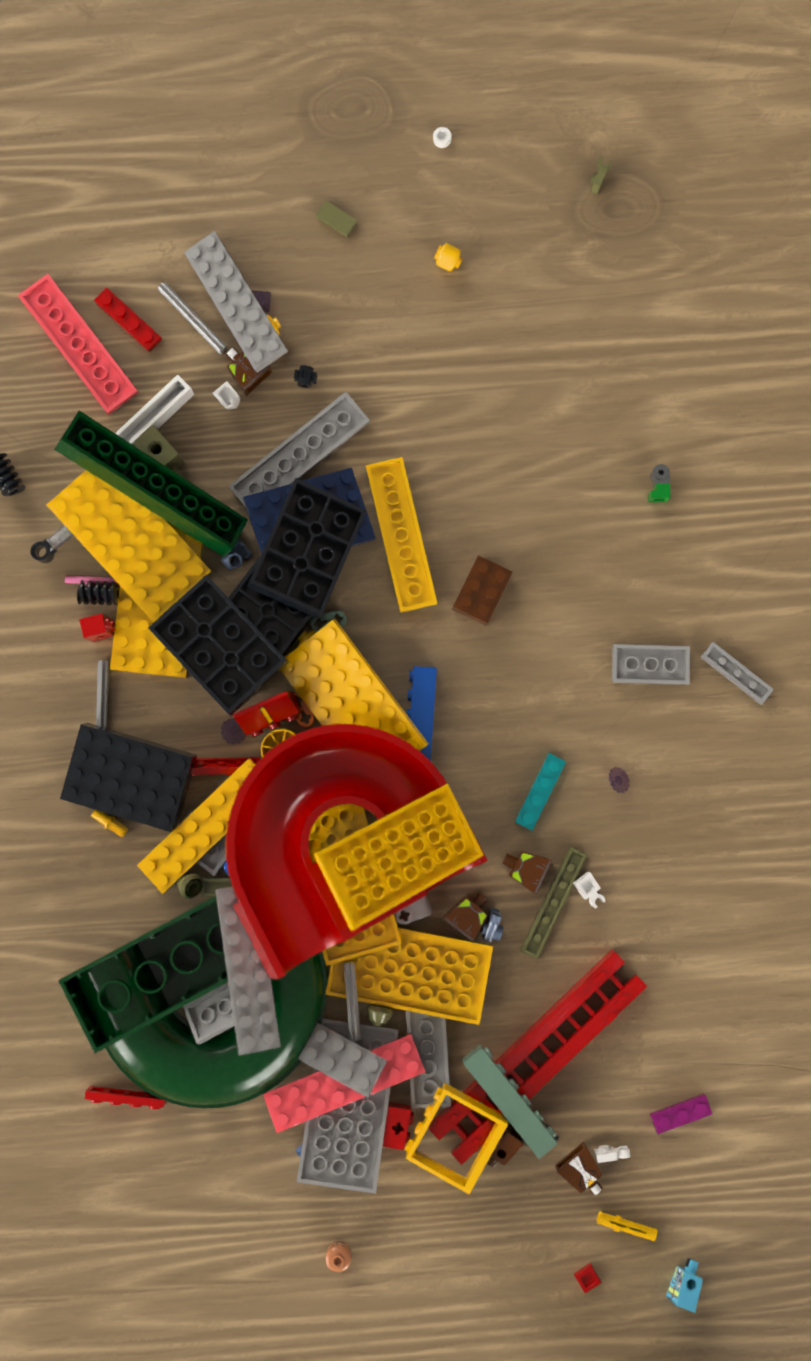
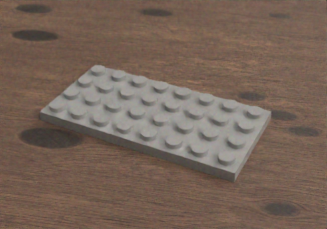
M323 1018L321 1025L350 1040L349 1022ZM360 1024L361 1039L352 1042L367 1050H372L396 1040L399 1029ZM391 1087L371 1094L369 1098L364 1097L306 1121L297 1182L376 1194Z

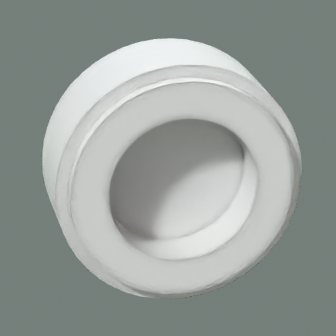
M446 127L437 128L433 134L434 144L439 148H445L450 145L452 139L451 131Z

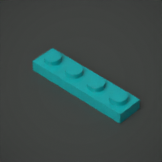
M548 753L515 819L516 823L533 830L566 761Z

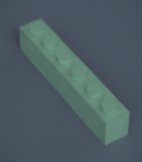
M479 1044L462 1058L463 1064L538 1159H540L558 1144L555 1138L557 1134L550 1125L548 1127L545 1126L542 1122L545 1119L538 1110L533 1111L530 1107L532 1103L525 1094L521 1095L518 1092L519 1086L513 1078L509 1080L506 1077L505 1073L507 1071L500 1062L495 1063L492 1059L494 1055L487 1046L483 1048Z

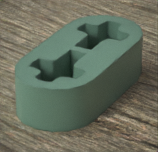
M341 611L324 613L319 618L321 622L327 621L329 623V620H333L336 618V615H339L340 618H343L340 622L342 628L347 622L345 614ZM313 617L311 619V627L318 632L320 629L314 626L317 623V618Z

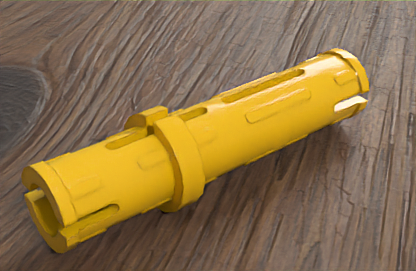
M602 1211L598 1213L597 1224L613 1228V1231L616 1232L620 1230L649 1239L653 1242L656 1240V1228L623 1219L620 1215L613 1216Z

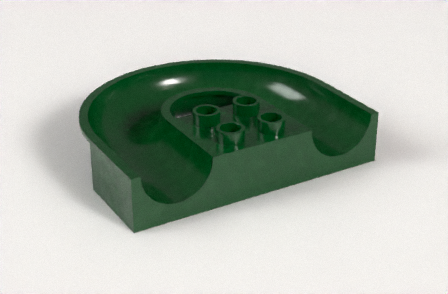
M216 895L58 980L94 1053L106 1049L118 1068L132 1082L155 1097L173 1104L203 1109L233 1106L252 1100L271 1090L288 1077L301 1063L298 1058L317 1023H322L327 995H325L327 972L324 956L321 951L289 970L280 979H271L280 1040L279 1048L239 1055L235 1026L201 1044H196L188 1020L177 1009L228 982Z

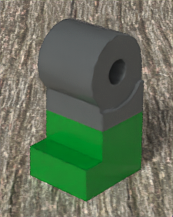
M659 464L655 466L650 474L651 481L653 482V491L648 494V502H668L671 498L669 468L666 465Z

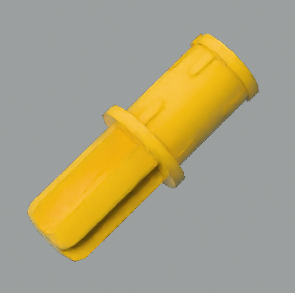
M94 810L91 815L92 818L103 824L105 829H110L120 837H124L128 832V827L116 820L114 815L110 816L108 813Z

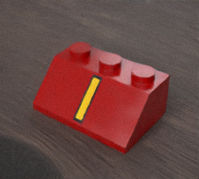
M285 691L234 713L233 717L246 736L252 735L256 737L263 734V730L270 727L272 730L280 727V722L287 720L291 722L298 719V714L303 712L294 692Z

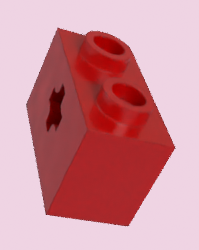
M101 613L79 619L85 639L95 642L114 637V631H116L115 622L110 617Z
M389 1101L383 1147L404 1150L405 1144L408 1143L411 1132H407L408 1126L413 1124L414 1119L411 1105ZM397 1122L401 1123L399 1129H395Z

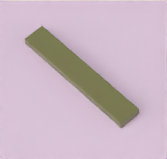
M569 846L520 948L521 952L538 960L588 854Z

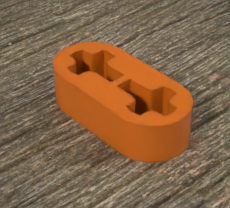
M297 692L294 693L295 696L301 698ZM301 701L303 707L301 711H305V714L307 716L310 715L311 718L308 724L301 722L303 715L300 713L298 714L297 722L303 727H310L315 720L314 714L305 702Z

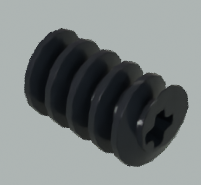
M1 453V494L3 496L16 495L26 487L25 485L19 486L22 479H15L18 473H11L15 467L13 465L8 466L11 460L5 459L7 457L6 453Z
M81 580L77 591L78 604L83 602L85 605H88L90 602L92 605H96L98 602L99 605H104L106 602L107 605L114 603V605L118 606L119 587H116L114 581L108 587L107 581H104L103 586L100 585V581H97L96 585L93 586L92 581L89 580L88 586H85L84 580Z

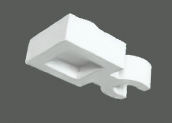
M590 872L585 873L573 883L583 899L589 898V904L592 907L597 908L595 904L597 898L601 902H605L604 896L597 893L601 888Z
M601 1145L598 1149H594V1155L597 1162L602 1163L616 1161L617 1158H630V1150L628 1146L614 1148L610 1147V1145Z

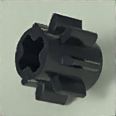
M301 365L299 370L295 369L294 381L297 382V386L311 388L312 384H316L317 373L313 372V367Z

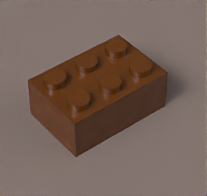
M478 555L452 610L486 626L513 572Z

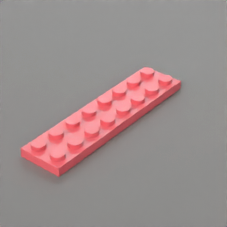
M46 274L18 295L108 415L139 393L49 274Z
M411 1034L369 1050L387 1060L371 1094L425 1073ZM320 1071L263 1093L276 1133L365 1097Z

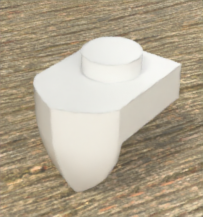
M228 381L213 392L225 409L232 410L239 406L240 396Z

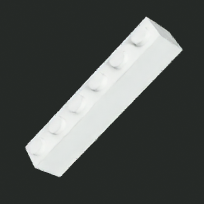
M179 375L175 376L115 434L134 445L133 442L154 425L158 430L193 397L192 389Z

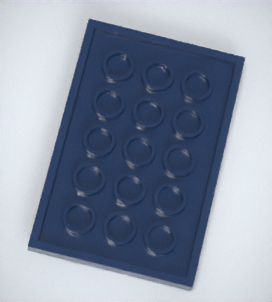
M352 467L303 480L366 510ZM292 484L243 497L261 554ZM367 512L352 546L376 539Z

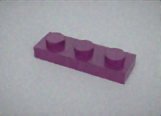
M705 1094L650 1113L657 1134L713 1115Z

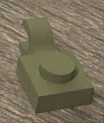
M602 156L597 162L599 172H594L590 184H593L591 192L598 194L606 173L612 165V160L609 161L608 165H603Z

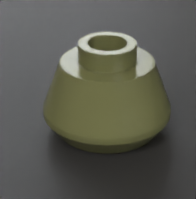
M185 873L177 882L181 896L186 899L197 896L203 886L201 876L194 873Z
M370 1004L367 1007L369 1020L375 1026L383 1027L393 1015L391 1007Z

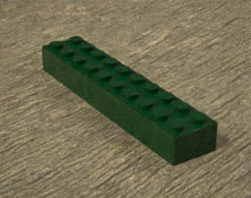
M80 410L54 449L223 557L234 548L248 521L247 518Z

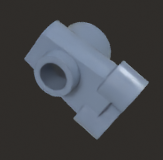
M238 538L234 548L220 561L230 571L233 568H239L242 561L245 559L249 560L253 553Z
M490 908L487 923L484 922L480 930V934H483V940L487 942H492L493 939L499 941L503 933V926L499 925L502 915L495 908Z

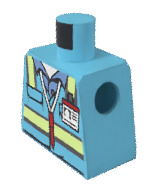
M687 1258L685 1268L676 1267L666 1297L676 1306L695 1313L703 1278L696 1274L699 1262Z

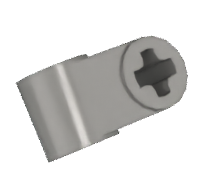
M427 896L402 909L405 912H409L407 920L399 919L400 911L395 913V918L400 924L405 925L433 914V910Z

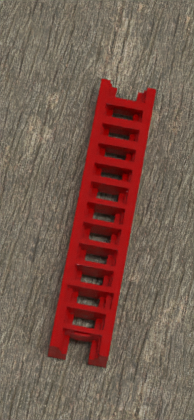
M611 949L495 1060L496 1064L500 1062L507 1071L505 1073L506 1076L510 1074L520 1085L517 1089L521 1095L525 1094L529 1100L647 987L636 974L624 986L621 984L622 981L614 973L625 962L614 950ZM607 979H610L619 988L610 999L599 989ZM594 992L605 1002L596 1013L585 1002ZM580 1005L591 1015L582 1026L571 1016ZM566 1019L577 1029L568 1039L557 1029ZM552 1032L563 1043L554 1053L543 1043ZM538 1046L549 1057L540 1066L529 1057V1054ZM523 1060L534 1070L526 1080L515 1070ZM476 1079L463 1091L464 1094L479 1102L482 1101L484 1105L503 1115ZM454 1100L451 1102V1107H446L430 1123L429 1130L439 1141L452 1128L463 1140L451 1151V1154L462 1165L484 1144L496 1122L487 1117L483 1120L476 1111ZM466 1115L477 1125L470 1134L459 1123Z

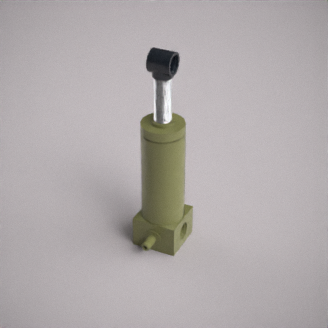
M154 425L133 442L138 449L184 478L179 468L185 462ZM64 525L48 539L34 543L30 549L31 556L41 563L51 562L57 549L67 542L73 534ZM45 548L46 554L40 557V550Z

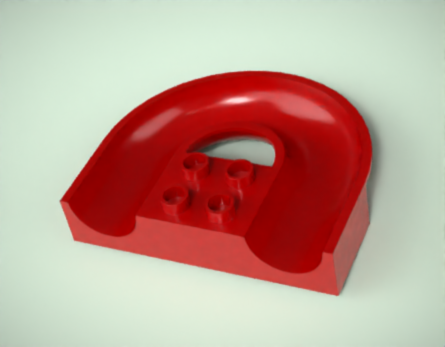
M333 724L308 729L293 735L270 750L253 767L238 790L231 807L226 832L228 873L238 899V903L234 904L233 907L270 979H280L289 970L308 958L336 944L349 940L425 897L430 890L448 879L488 861L484 854V856L355 930H350L317 861L312 862L309 853L310 832L319 816L334 806L344 804L360 806L371 812L379 820L447 784L437 768L420 751L401 738L380 729L355 724Z

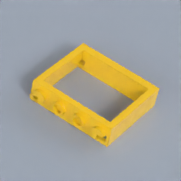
M444 1083L442 1088H437L433 1097L435 1099L434 1103L427 1106L424 1112V1116H426L424 1121L417 1124L414 1131L416 1133L414 1139H409L405 1147L407 1151L406 1159L470 1194L507 1128L508 1120L504 1115ZM446 1095L496 1122L466 1177L416 1150Z

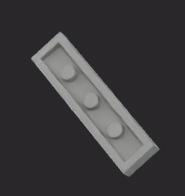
M714 642L700 656L701 659L760 705L765 702L774 690Z

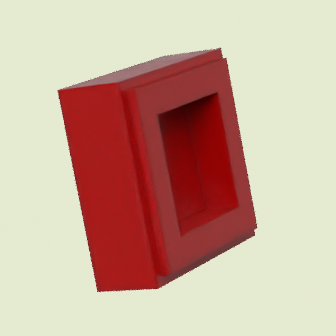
M591 1263L574 1273L584 1293L589 1292L602 1283Z

